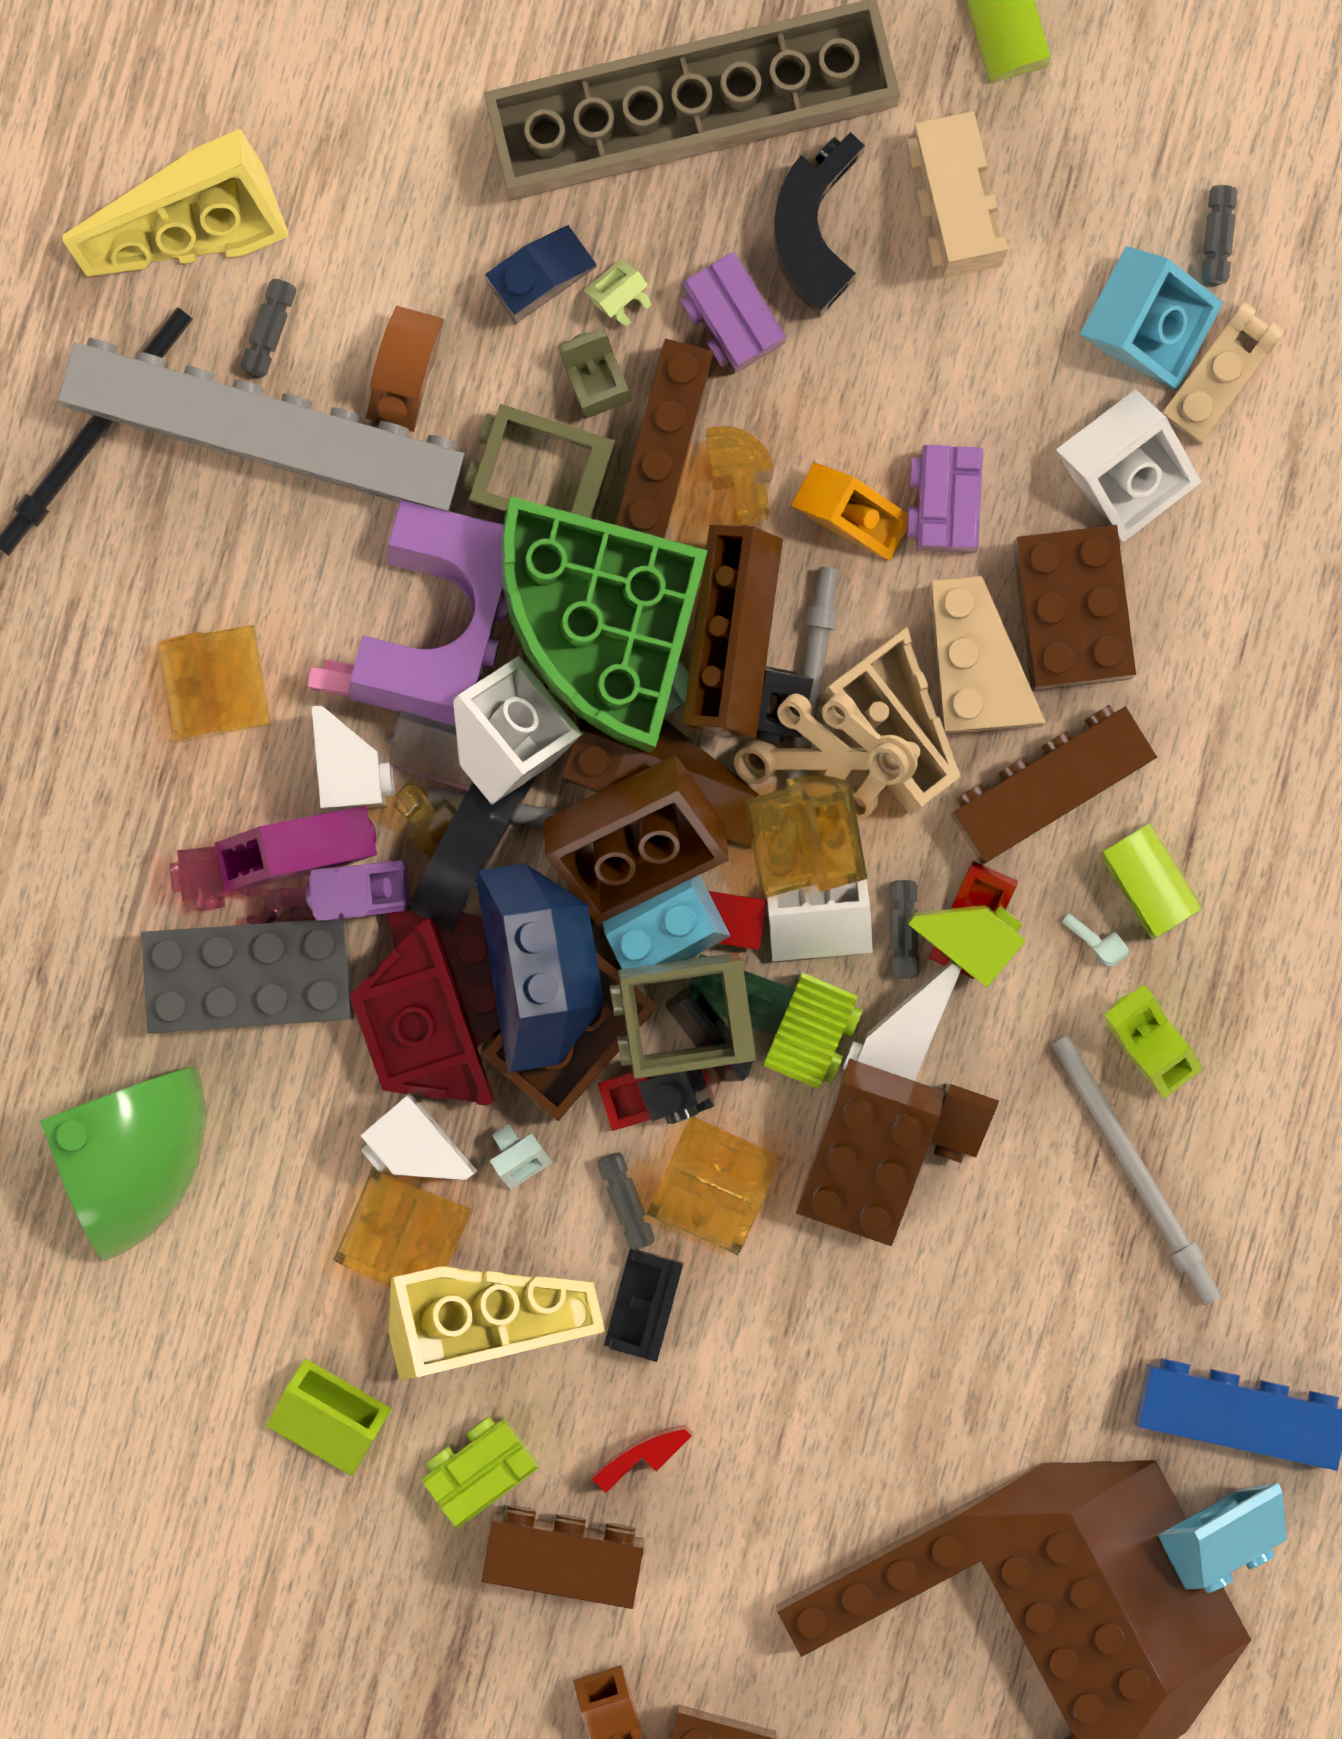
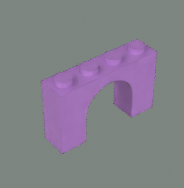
M400 500L388 543L387 564L437 576L451 582L468 599L472 608L473 619L469 627L458 639L448 645L435 649H416L362 636L350 678L349 700L456 726L453 700L481 680L484 667L493 669L500 644V639L492 637L496 621L505 623L508 616L501 579L500 542L503 525Z

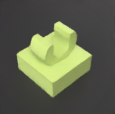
M622 258L583 290L595 306L610 318L613 316L625 326H628L631 321L624 313V306L632 299H636L645 309L651 306L649 297L643 292L649 286L638 270Z

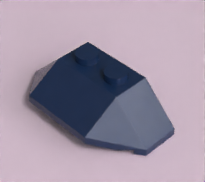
M526 863L475 871L507 1072L558 1065L604 1006L588 904Z

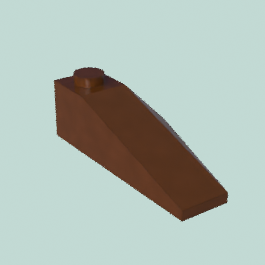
M663 718L657 745L651 752H647L613 739L582 720L579 730L583 735L572 746L561 776L562 780L598 793L676 754L726 824L727 840L751 849L768 801Z

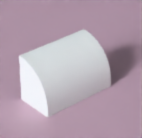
M866 875L765 883L772 962L873 953L871 911Z

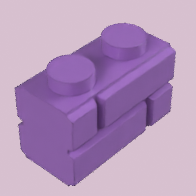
M735 252L729 253L682 283V290L686 296L679 299L680 304L693 325L701 321L712 337L705 342L708 350L714 351L713 358L720 368L729 364L734 374L738 373L786 343V335Z
M923 445L921 457H911L910 487L919 488L918 507H909L907 537L916 538V550L959 553L977 552L979 547L983 448Z
M400 860L311 870L309 882L306 886L308 906L313 911V916H315L317 921L407 911L410 897L406 865Z

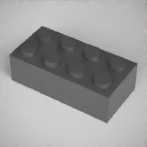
M348 919L305 920L141 932L148 1033L354 1020V1008L349 996L352 993Z

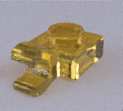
M409 781L396 793L395 796L399 800L394 806L404 817L415 824L409 832V839L431 859L457 809L446 799L434 808L423 791L412 781Z

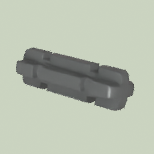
M1214 185L1209 192L1208 207L1212 208V212H1209L1207 215L1204 254L1207 255V259L1203 261L1201 278L1204 282L1210 284H1226L1230 278L1231 262L1227 261V258L1232 255L1235 215L1232 214V210H1235L1237 205L1238 191L1235 187L1229 185Z
M272 279L265 294L267 303L261 305L249 338L251 347L250 349H245L240 363L242 370L260 377H264L267 374L272 361L269 356L270 352H275L288 317L285 310L287 307L292 306L296 294V288L291 283L280 279Z
M895 880L889 886L890 902H894V909H890L891 950H895V957H891V974L897 979L915 978L919 974V957H915V949H918V932L908 925V919L914 912H918V909H914V902H917V884L912 880Z
M619 1152L598 1160L597 1166L603 1181L606 1179L609 1186L606 1189L620 1225L624 1224L627 1231L624 1232L629 1248L639 1250L651 1245L655 1241V1236L649 1222L645 1223L643 1216H646L633 1180L632 1178H627L626 1172L628 1168L623 1155Z

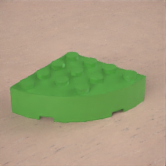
M510 496L506 506L500 542L501 579L510 621L528 660L548 688L581 719L613 739L651 752L657 745L708 550Z

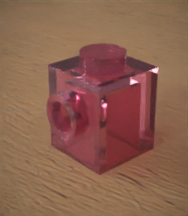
M215 847L177 850L178 862H170V878L173 892H181L182 901L195 902L196 911L226 908L225 898L247 896L246 888L231 892L225 891Z

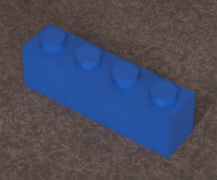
M1161 1358L1159 1367L1146 1365L1134 1424L1138 1427L1338 1471L1342 1453V1407L1337 1406L1339 1397L1316 1391H1309L1308 1399L1289 1396L1290 1386L1266 1380L1259 1381L1258 1389L1239 1385L1240 1375L1216 1369H1210L1209 1378L1189 1374L1191 1364Z

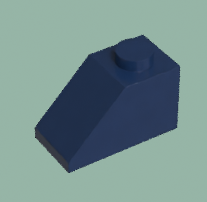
M567 225L527 244L487 272L485 277L490 289L515 324H517L594 270L597 264L570 226Z

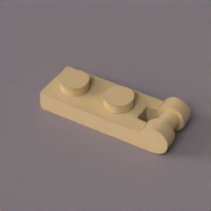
M1246 302L1243 303L1162 412L1171 424L1200 445L1285 332L1274 322L1269 326L1254 315L1257 310ZM1242 330L1258 342L1250 353L1234 342Z

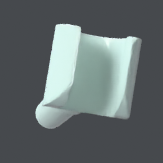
M1069 913L1062 921L1064 925L1087 942V945L1092 948L1100 962L1105 966H1115L1129 955V949L1116 932H1113L1101 941L1096 933Z

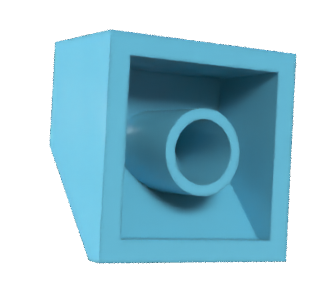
M1125 246L1080 335L1109 357L1178 391L1224 302L1170 259Z
M700 875L603 922L605 935L622 970L689 960L731 937Z
M1278 1483L1239 1488L1158 1535L1185 1590L1204 1588L1206 1593L1214 1592L1234 1580L1231 1572L1246 1564L1248 1569H1252L1264 1564L1275 1556L1272 1549L1287 1540L1283 1492Z

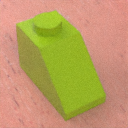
M986 905L914 912L908 919V925L986 988L990 986L1026 942L1025 937L1018 932L1024 924L1002 906H999L995 912Z

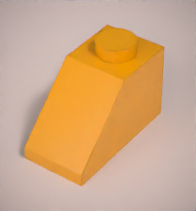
M813 462L791 504V507L821 527L888 561H891L907 530L908 513L854 476Z

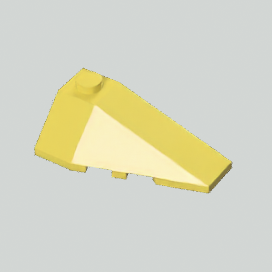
M238 129L194 148L63 234V242L85 275L89 277L146 269L150 262L179 258L180 264L197 262L196 256L225 252L226 258L244 256L287 238L288 230L264 166L241 129Z
M443 1266L391 1278L388 1332L400 1381L605 1332L594 1282L508 1275L490 1271H470Z

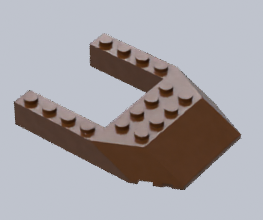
M1156 1460L1041 1463L776 1605L777 1613L800 1656L803 1657L967 1568L982 1562L1072 1732L1071 1735L1064 1739L1179 1738L1191 1727L1251 1641L1224 1587L1211 1593H1206L1204 1588L1185 1590L1158 1535L1187 1518Z

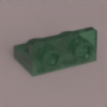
M699 954V957H698V958H703V957H708V956ZM744 970L751 1026L775 1035L785 1011L789 1007L795 989ZM721 973L691 977L688 986L692 983L696 984L717 1013L727 1017Z

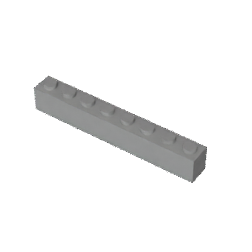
M88 338L87 345L76 342L73 344L58 397V402L62 407L400 502V500H405L445 511L450 510L465 455L463 452L456 451L457 443L452 440L428 435L427 442L407 437L408 428L385 421H380L378 428L359 423L360 415L357 413L332 407L329 415L310 409L312 401L283 393L281 401L262 395L263 387L235 379L233 387L213 382L214 373L197 367L186 366L184 373L164 368L165 359L148 353L137 352L135 359L116 354L118 346L99 339Z

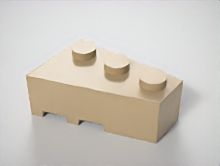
M972 111L915 123L913 129L914 138L906 139V147L911 169L920 168L924 187L916 188L921 217L930 216L934 236L926 237L932 267L940 265L943 278L1001 267L1007 255L1008 246L1005 236L1000 237L995 214V212H998V205L995 194L991 195L986 171L988 170V165L975 112Z
M983 577L932 580L929 584V598L939 712L945 734L1042 727L1046 723Z
M906 627L828 686L819 698L825 704L835 694L848 695L857 706L856 716L880 736L896 735L906 740L913 747L918 760L916 772L906 782L887 785L911 816L961 776L940 717L936 716L927 691L928 684L925 675L919 669L911 646L912 639ZM834 706L839 715L845 716L841 708ZM850 737L858 748H863L852 737Z

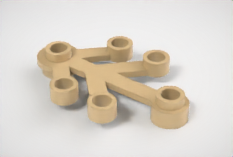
M840 693L832 696L824 704L822 716L829 726L843 729L863 748H850L811 716L812 706L807 698L800 694H792L779 705L777 710L778 718L783 725L796 729L818 748H776L769 741L755 739L746 743L737 752L734 758V766L738 775L751 784L764 783L776 770H826L818 783L809 787L799 799V807L802 813L808 818L815 820L822 818L832 808L834 802L833 795L852 770H869L870 773L863 784L855 786L843 800V807L846 813L854 819L863 820L876 809L878 805L877 796L886 785L900 784L913 776L917 769L918 760L913 747L906 740L896 735L880 736L857 717V706L848 695ZM790 706L799 712L800 717L792 713ZM834 706L841 708L845 716L839 715ZM811 797L817 799L820 802L821 807L815 805ZM855 797L861 799L866 807L860 806Z

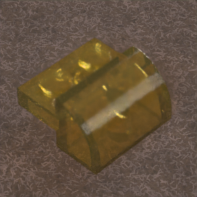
M731 426L706 428L705 442L712 489L732 487L738 526H753L760 529L761 521L768 520V514L770 513L766 485L756 484L771 482L774 473L773 462L767 449L755 436L742 429Z
M254 625L203 633L202 631L165 639L157 643L174 744L271 725Z
M823 775L796 777L786 780V789L744 800L760 891L766 898L815 885L819 892L868 879L852 787L846 781Z
M694 1116L690 1117L646 1215L738 1256L764 1202L782 1156Z
M372 1167L333 1260L352 1271L389 1287L391 1278L441 1266L448 1267L472 1209L382 1171L380 1173L375 1167Z

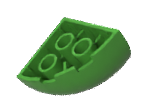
M197 1066L184 1068L142 1082L40 1120L76 1215L91 1245L103 1261L127 1252L159 1229L184 1198L193 1181L200 1163L204 1130L206 1129V1105Z

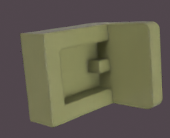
M605 329L579 334L570 341L559 345L558 349L566 373L585 419L632 401L628 386L614 356Z

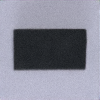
M690 984L665 1003L667 1010L696 1047L730 1042L727 1024L696 984ZM753 1061L712 1068L725 1082L743 1081L749 1076Z

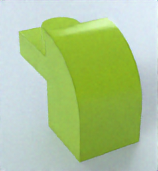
M1144 984L1134 992L1120 997L1113 1007L1104 1014L1107 1020L1106 1026L1113 1037L1163 1100L1203 1070L1191 1046L1168 1021L1155 996Z

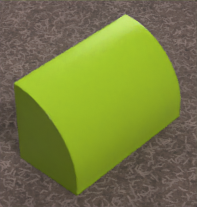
M966 0L990 84L1048 67L1051 55L1035 0Z
M1150 822L1099 853L1151 939L1159 937L1203 908Z
M305 1358L283 1392L266 1427L353 1477L392 1408Z

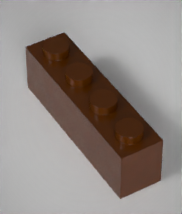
M665 338L618 513L617 526L666 539L709 378L714 351Z
M709 525L706 546L708 551L703 568L682 725L711 735L756 738L782 551V538L753 526Z
M1109 704L1084 720L1089 729L1072 739L1069 733L1065 731L1041 746L1046 755L1029 765L1023 757L999 772L1003 782L986 791L983 785L979 784L956 798L960 808L951 813L982 865L1158 758L1126 706L1114 712Z

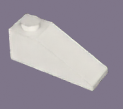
M951 959L868 1031L862 1044L853 1041L842 1069L845 1070L850 1058L915 1081L962 967Z

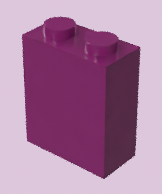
M366 805L259 826L214 843L226 892L309 876L311 870L343 867L377 855L375 846L377 838L376 829L368 817Z

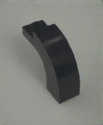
M851 132L841 142L834 137L823 147L815 158L820 163L817 168L801 155L787 174L780 189L776 205L774 243L781 270L796 295L820 318L854 282L856 273L827 246L818 225V210L822 200L864 153L865 145Z
M537 775L493 805L472 782L441 838L407 908L408 910L425 919L432 917L435 924L450 932L454 930L477 889L475 871L487 868L507 828L531 790Z

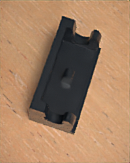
M629 1249L604 1346L654 1362L658 1361L682 1272L683 1261L642 1250Z

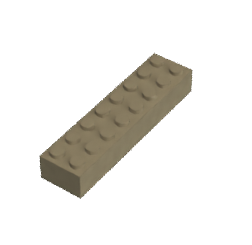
M864 0L484 92V97L509 200L895 108L898 107L900 92L877 0Z

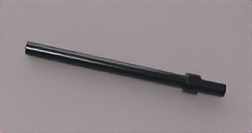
M177 307L143 350V353L163 358L193 319ZM93 415L30 496L25 494L14 508L17 512L0 534V550L9 556L33 525L38 528L50 512L46 509L114 421Z

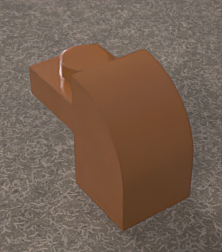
M396 305L385 330L370 384L372 390L366 419L379 423L380 421L390 422L406 427L409 431H415L427 379L436 360L444 323L443 318Z
M622 1665L573 1680L580 1712L590 1739H645Z

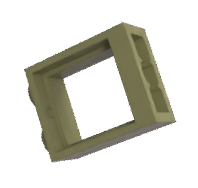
M502 404L499 405L496 416L487 414L479 438V442L486 444L481 463L471 462L463 490L471 492L469 501L472 506L505 516L509 499L489 493L487 490L508 425L512 424L591 450L571 513L593 518L616 447L615 440Z
M738 952L617 970L619 984L610 986L614 1016L624 1015L626 1034L617 1036L621 1066L631 1065L634 1079L756 1061L743 962ZM721 973L730 1042L643 1055L634 986Z

